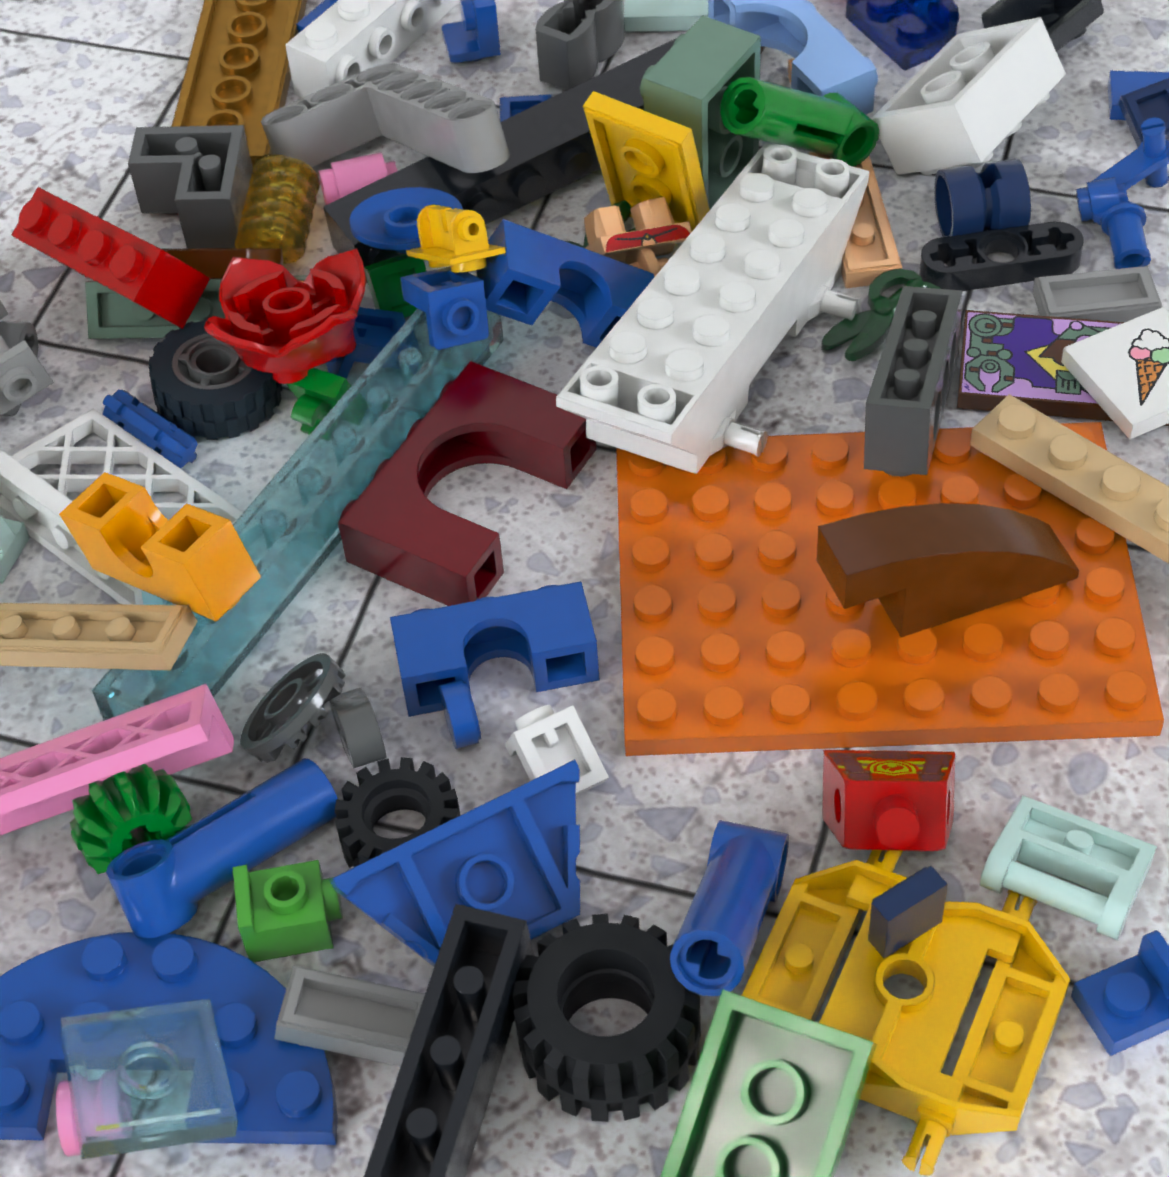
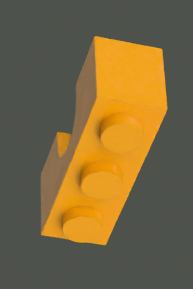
M106 472L59 513L94 570L176 605H188L192 612L216 622L228 610L233 608L240 598L261 578L229 519L186 503L168 520L158 510L145 487Z

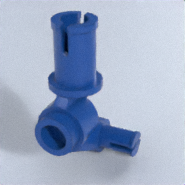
M1149 118L1142 123L1143 142L1136 150L1091 182H1087V187L1076 189L1081 222L1092 220L1093 224H1099L1103 232L1109 236L1114 255L1115 269L1148 266L1151 261L1150 251L1147 248L1143 230L1147 219L1144 208L1128 200L1127 189L1144 178L1146 184L1154 188L1162 187L1169 181L1167 164H1169V141L1165 139V122L1160 118Z

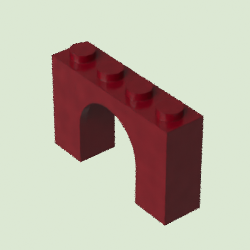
M470 361L455 380H450L445 384L438 401L425 417L413 423L406 440L393 456L380 463L373 480L357 500H351L343 509L338 525L346 562L447 606L473 602L486 597L504 574L499 533L439 508L427 498L428 494L448 474L463 467L476 464H501L567 489L597 450L596 441L586 438V419L556 407L557 394Z

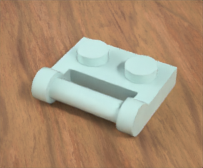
M1023 795L988 856L979 886L997 893H1001L1004 888L1095 923L1098 925L1096 932L1118 940L1128 914L1150 869L1157 846ZM1054 876L1060 877V878H1062V879H1065V880L1070 881V882H1072V883H1075V884H1077V885L1071 884V883H1069V882H1066V881L1061 880V879H1059V878H1056V877H1054Z

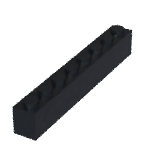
M676 38L502 121L501 125L510 152V158L496 168L480 173H466L428 156L323 206L334 249L340 254L357 248L364 267L404 254L395 250H384L365 245L358 241L351 233L349 218L354 208L367 198L381 192L407 187H425L441 190L457 198L463 210H472L479 213L484 219L485 225L601 169L583 109L584 103L591 93L595 91L644 110V98L640 94L643 75L651 65H656L672 48Z

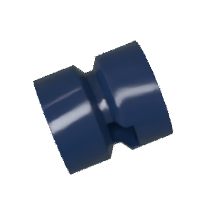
M1019 159L985 163L979 173H977L973 166L969 165L941 169L936 173L934 183L935 209L938 225L943 237L983 232L986 228L990 231L1029 225L1031 218L1030 188L1024 166Z

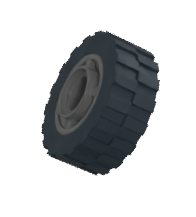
M204 318L203 321L188 322L183 329L171 330L165 335V339L162 342H158L155 345L153 357H149L148 363L154 402L160 415L194 438L196 436L206 437V440L240 436V433L248 430L251 432L258 428L261 422L264 420L268 421L274 414V408L280 405L282 399L281 391H283L282 384L273 379L272 373H264L248 367L231 346L205 332L204 325L208 318Z

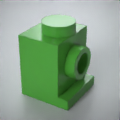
M319 860L252 872L248 871L247 865L233 867L238 929L249 960L259 962L334 948L330 921L343 919L340 894L331 885L330 879L332 878H323Z

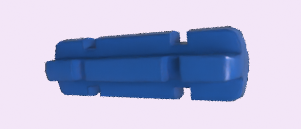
M117 390L112 396L107 394L102 403L105 405L102 414L177 467L182 468L187 462L193 463L196 459L197 453L195 450L198 443L193 436L178 428L174 423L146 404L141 403L127 391Z

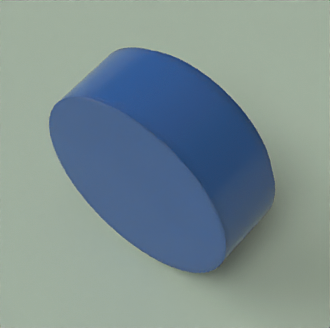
M458 680L439 685L441 703L455 749L479 744L481 732L467 683Z

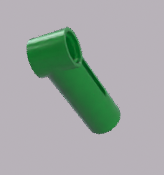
M740 77L728 86L721 100L720 114L722 122L728 131L736 135L826 155L832 159L844 161L853 167L863 162L870 155L879 139L880 130L878 124L839 93H828L824 96H819L752 77Z

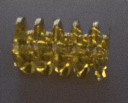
M266 154L255 160L234 243L235 248H282L283 265L296 262L304 256L307 238L311 229L310 224L314 215L313 210L317 201L316 196L320 187L318 174L310 165L300 159L280 154Z

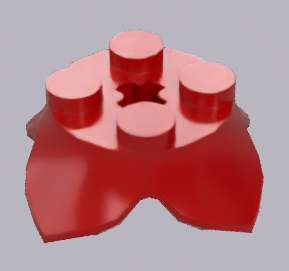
M358 249L328 256L317 262L313 269L310 268L309 275L303 281L297 280L283 265L275 262L233 257L220 283L219 300L225 319L217 316L208 318L204 325L205 332L231 346L248 367L264 373H272L273 379L281 384L298 382L307 376L309 369L327 363L333 358L350 354L356 348L353 327L366 286L365 270Z

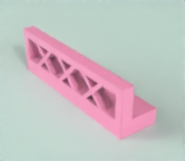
M207 684L0 758V835L73 810L72 800L89 795L90 783L98 780L104 781L112 775L123 771L128 773L132 768L142 764H146L154 771L164 769L170 775L233 752L234 737Z

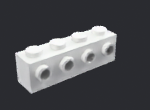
M338 0L285 44L294 94L303 98L369 68L390 64L459 3V0Z

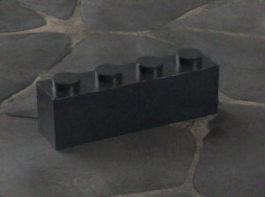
M455 904L364 1177L466 1176L515 1019L513 1012L515 1010L513 1002L514 982L521 981L520 965L526 955L535 956L526 920Z

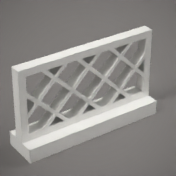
M94 408L12 456L0 449V514L6 519L24 522L30 537L120 604L163 605V599L94 570L59 513L72 502L67 497V492H83L101 475L70 474L71 464H104L103 473L106 472L113 475L114 464H139L147 469L146 475L114 476L145 487L152 501L153 492L181 493L187 497V504L229 519L241 541L255 534L254 519ZM93 432L107 441L106 447H74L76 442ZM39 464H61L60 474H35L30 469ZM186 503L154 504L165 518L170 520Z

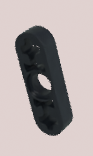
M1059 221L936 238L926 243L921 251L919 275L923 282H930L940 287V289L968 291L1034 281V278L1072 274L1080 265L1084 238L1075 226ZM993 252H1004L1012 255L1015 260L1006 263L995 262L989 259L987 255Z

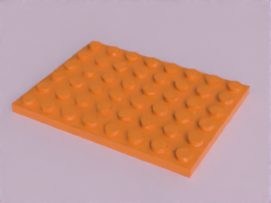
M1101 422L1060 423L1107 450ZM973 427L939 429L927 475L892 476L884 471L864 469L865 432L768 436L766 446L760 456L726 446L709 456L697 474L616 448L625 755L642 756L1160 736L1164 717L1126 538L972 447L970 441ZM950 503L979 504L1010 509L1049 524L1078 567L1079 574L1077 579L900 637L878 598L846 609L843 608L817 562L818 526L861 514L904 506Z

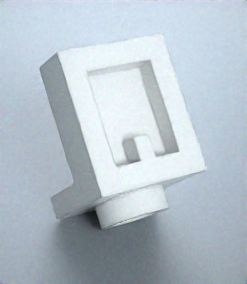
M550 704L521 716L514 722L518 730L512 733L505 743V747L510 756L518 755L530 781L572 760H576L580 769V782L576 783V795L604 783L609 778L574 705L557 713H554Z

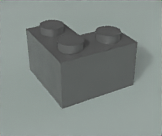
M244 125L136 127L128 166L141 213H178L187 248H242L254 180V171Z

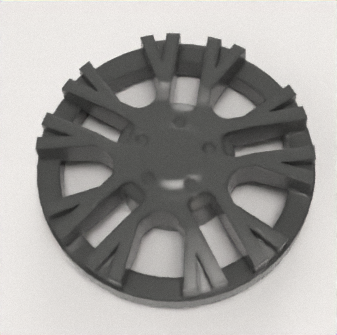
M325 653L313 655L296 665L266 693L255 707L243 728L240 738L241 746L262 762L264 760L266 763L276 761L286 744L294 750L299 745L300 740L303 742L307 738L302 727L309 721L317 728L321 724L319 720L325 719L329 714L321 705L342 693L343 689L341 688L345 685V682L342 680L345 677L344 671Z

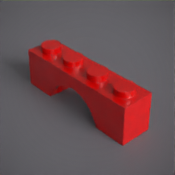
M37 187L31 200L23 206L19 214V222L11 236L55 261L96 281L181 329L184 328L211 279L161 248Z

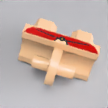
M665 197L646 200L630 209L636 231L626 232L619 206L616 205L597 208L584 217L586 237L589 244L585 249L651 272L654 276L658 274L668 261L666 257L656 259V256L670 254L673 252L675 243L684 242L692 232L689 221L674 223Z

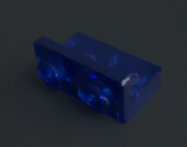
M847 0L845 17L899 67L906 71L931 60L956 35L959 22V8L953 0Z

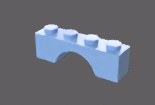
M708 0L709 18L761 36V46L783 51L795 58L792 61L791 88L819 96H824L828 93H839L864 114L873 112L875 87L878 83V75L873 62L851 45L839 29L834 28L822 17L810 1Z

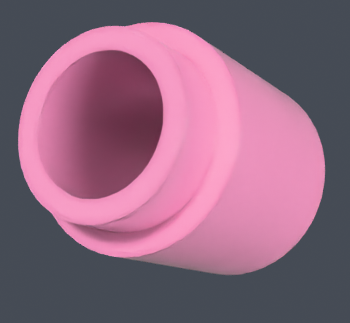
M382 152L331 162L330 169L318 171L325 205L397 172L395 161L385 163Z

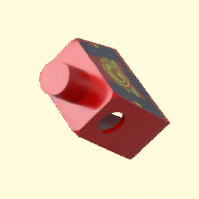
M823 750L822 818L841 846L847 849L944 850L946 849L954 821L955 752Z

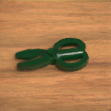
M895 269L884 272L875 278L869 286L868 305L871 310L855 314L852 321L845 318L834 325L823 337L821 350H830L854 339L845 352V358L848 361H856L867 356L886 340L903 287L888 298L881 295L885 290L899 284L940 289V287L930 282H923L921 276L913 270Z

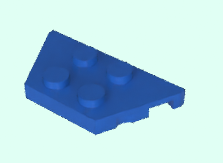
M572 760L330 879L331 885L336 892L433 967L435 966L455 904L526 920L532 940L580 915V880L576 875V858L580 853V825H576V783L580 782L579 766L576 760Z

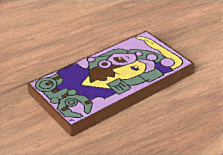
M965 310L957 408L991 411L1010 394L1046 416L1113 421L1062 364L1061 360L1064 347L1125 322Z

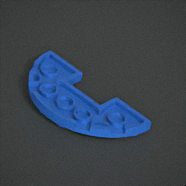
M134 932L114 933L90 937L59 946L23 962L0 976V1140H44L57 1073L193 1074L184 1126L189 1143L337 1145L338 1116L336 1095L324 1050L274 1039L286 988L269 972L248 958L224 946L174 933L156 938H140L135 936Z

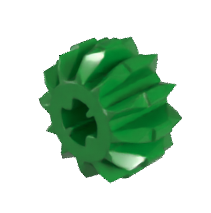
M142 764L132 768L128 773L123 771L112 775L104 781L98 780L90 783L89 795L72 800L75 818L69 824L72 828L71 836L78 850H81L87 864L93 867L97 874L105 873L112 860L125 850L150 840H167L187 828L186 825L193 818L190 814V805L175 779L168 775L164 769L154 771L146 764Z

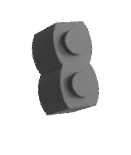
M564 0V2L558 3L544 12L536 24L540 81L563 90H569L590 80L597 70L598 63L615 54L623 44L625 37L623 0Z

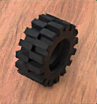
M404 757L400 758V769H391L388 758L377 761L379 773L372 775L367 767L356 772L359 787L347 781L341 789L344 800H336L334 809L337 818L335 824L344 859L348 867H356L460 816L458 798L455 788L451 790L450 779L443 772L436 777L434 765L423 761L419 770L415 771L413 759ZM413 810L423 814L425 817L424 825L418 831L406 837L385 838L377 835L373 830L375 823L380 818L394 811Z

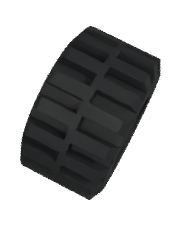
M608 913L593 914V924L581 927L577 918L562 924L563 935L559 938H555L548 932L537 942L539 957L527 954L520 965L521 981H515L513 989L515 1008L513 1012L523 1066L529 1079L536 1077L538 1092L548 1101L560 1095L562 1111L577 1117L581 1108L584 1107L591 1109L592 1121L608 1122L609 1111L622 1110L624 1121L640 1117L639 1105L646 1102L654 1110L660 1108L668 1102V1086L680 1091L689 1080L688 1065L696 1066L700 1052V995L689 991L675 977L670 963V953L674 944L667 946L666 931L654 924L647 931H643L640 929L639 918L623 915L620 924L609 923ZM605 998L629 1001L639 1006L648 1014L635 1028L614 1036L591 1035L580 1031L569 1022L570 1018L581 1007L590 1002Z

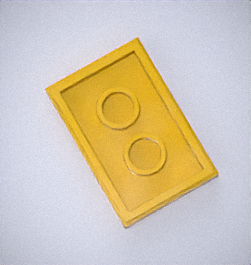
M593 91L584 103L583 109L611 206L625 200L633 208L638 203L646 200L665 197L674 223L689 221L691 231H693L710 209L692 129Z

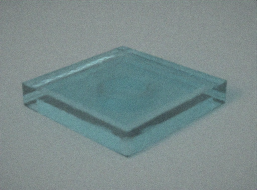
M210 999L61 1018L60 1036L81 1160L236 1136L238 1119Z

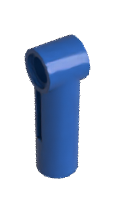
M304 758L167 840L143 842L115 857L108 865L106 875L135 936L140 938H156L179 929L195 915L199 901L234 880L233 867L247 865L248 871L335 819L334 809L338 797L330 781L318 765L312 760Z
M723 820L718 821L710 847L706 871L670 953L671 969L677 980L689 991L702 996H720L722 989L731 992L740 984L769 902L776 903L781 890L789 847L788 833Z

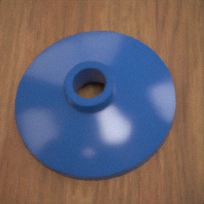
M425 187L398 188L378 193L362 201L352 211L349 224L351 233L361 243L378 249L395 250L399 253L407 254L406 250L421 247L417 229V217L424 207L440 205L451 207V209L463 208L457 198L441 190Z

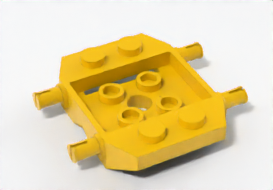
M871 850L866 863L853 860L794 880L741 996L816 1021L863 911H866L865 919L819 1023L877 1044L860 1100L916 1122V1129L907 1152L902 1158V1163L914 1172L924 1146H927L921 1160L919 1174L929 1176L934 1173V1167L946 1137L950 1135L1017 1131L1066 997L1070 978L1029 922L1034 906L1038 901L1024 896L1019 910H1016L1021 894L1009 889L1001 911L977 902L945 901L941 923L886 958H883L868 941L872 900L907 877L893 873L896 863L902 855V850ZM986 956L996 958L997 961L953 1074L949 1076L941 1073ZM893 975H911L919 980L923 985L924 991L915 998L900 999L887 991L884 987V982Z

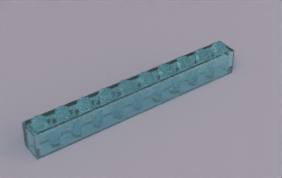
M417 308L233 524L261 578L217 622L193 612L198 622L171 671L109 669L92 689L103 721L207 684L213 698L340 543L342 539L338 522L345 506L351 500H357L373 480L380 463L387 458L390 459L406 440L413 423L420 418L423 419L438 401L445 384L450 380H455L470 361L484 365L504 341L501 315L487 311L489 336L486 339L437 350L429 343L426 313ZM167 601V603H166L165 605H176V604Z

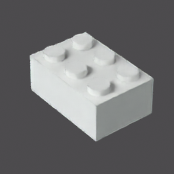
M1041 17L956 34L871 119L878 124L880 130L879 139L897 175L921 172L922 175L927 176L937 173L938 170L956 166L969 165L977 168L994 156L993 150L1004 138L1014 134L1022 127L1021 121L1033 108L1040 106L1049 99V92L1066 73Z

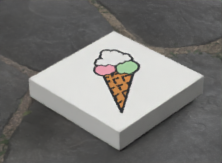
M1165 307L1063 348L1062 364L1129 440L1169 423V312Z

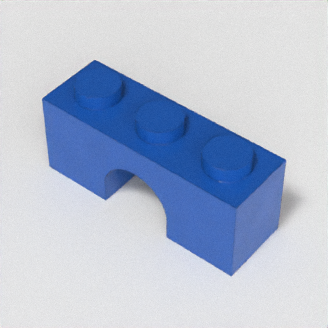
M502 219L488 240V244L505 247L506 253L487 257V266L476 270L477 277L484 282L487 311L532 326L550 301L555 302L566 308L576 318L581 328L583 343L596 348L655 277L651 272Z
M581 581L564 585H547L537 590L500 597H483L473 602L441 608L419 609L409 614L390 617L408 717L442 711L439 685L462 680L467 683L470 690L469 680L474 670L480 664L494 658H512L526 665L533 676L536 693L600 681L597 640Z

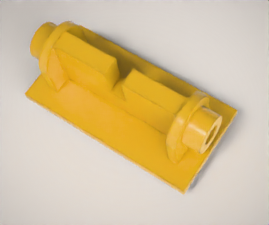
M428 205L419 212L417 229L421 247L406 250L409 257L427 260L430 268L450 266L453 273L470 272L485 268L487 266V257L506 253L505 247L488 244L485 222L479 213L472 210L451 209V207Z

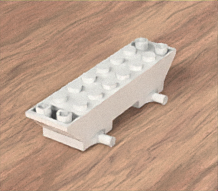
M765 143L556 396V407L586 419V438L694 474L699 472L709 456L726 446L760 456L766 446L767 431H761L735 422L748 404L749 384L786 334L796 337L807 321L823 312L852 321L855 314L860 311L861 298L831 291V288L841 276L842 257L869 181V171L849 166L846 162L838 159H824L798 152L787 145Z

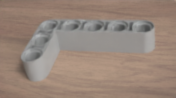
M393 63L375 66L276 109L268 113L261 120L277 168L283 174H293L307 170L380 136L391 139L466 173H480L502 165L510 158L495 102L492 99Z

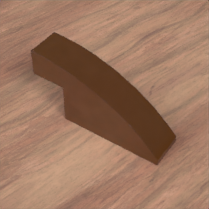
M950 503L904 506L861 514L818 526L817 562L843 608L846 609L878 598L900 637L1077 579L1079 574L1078 567L1049 524L1010 509L979 504Z

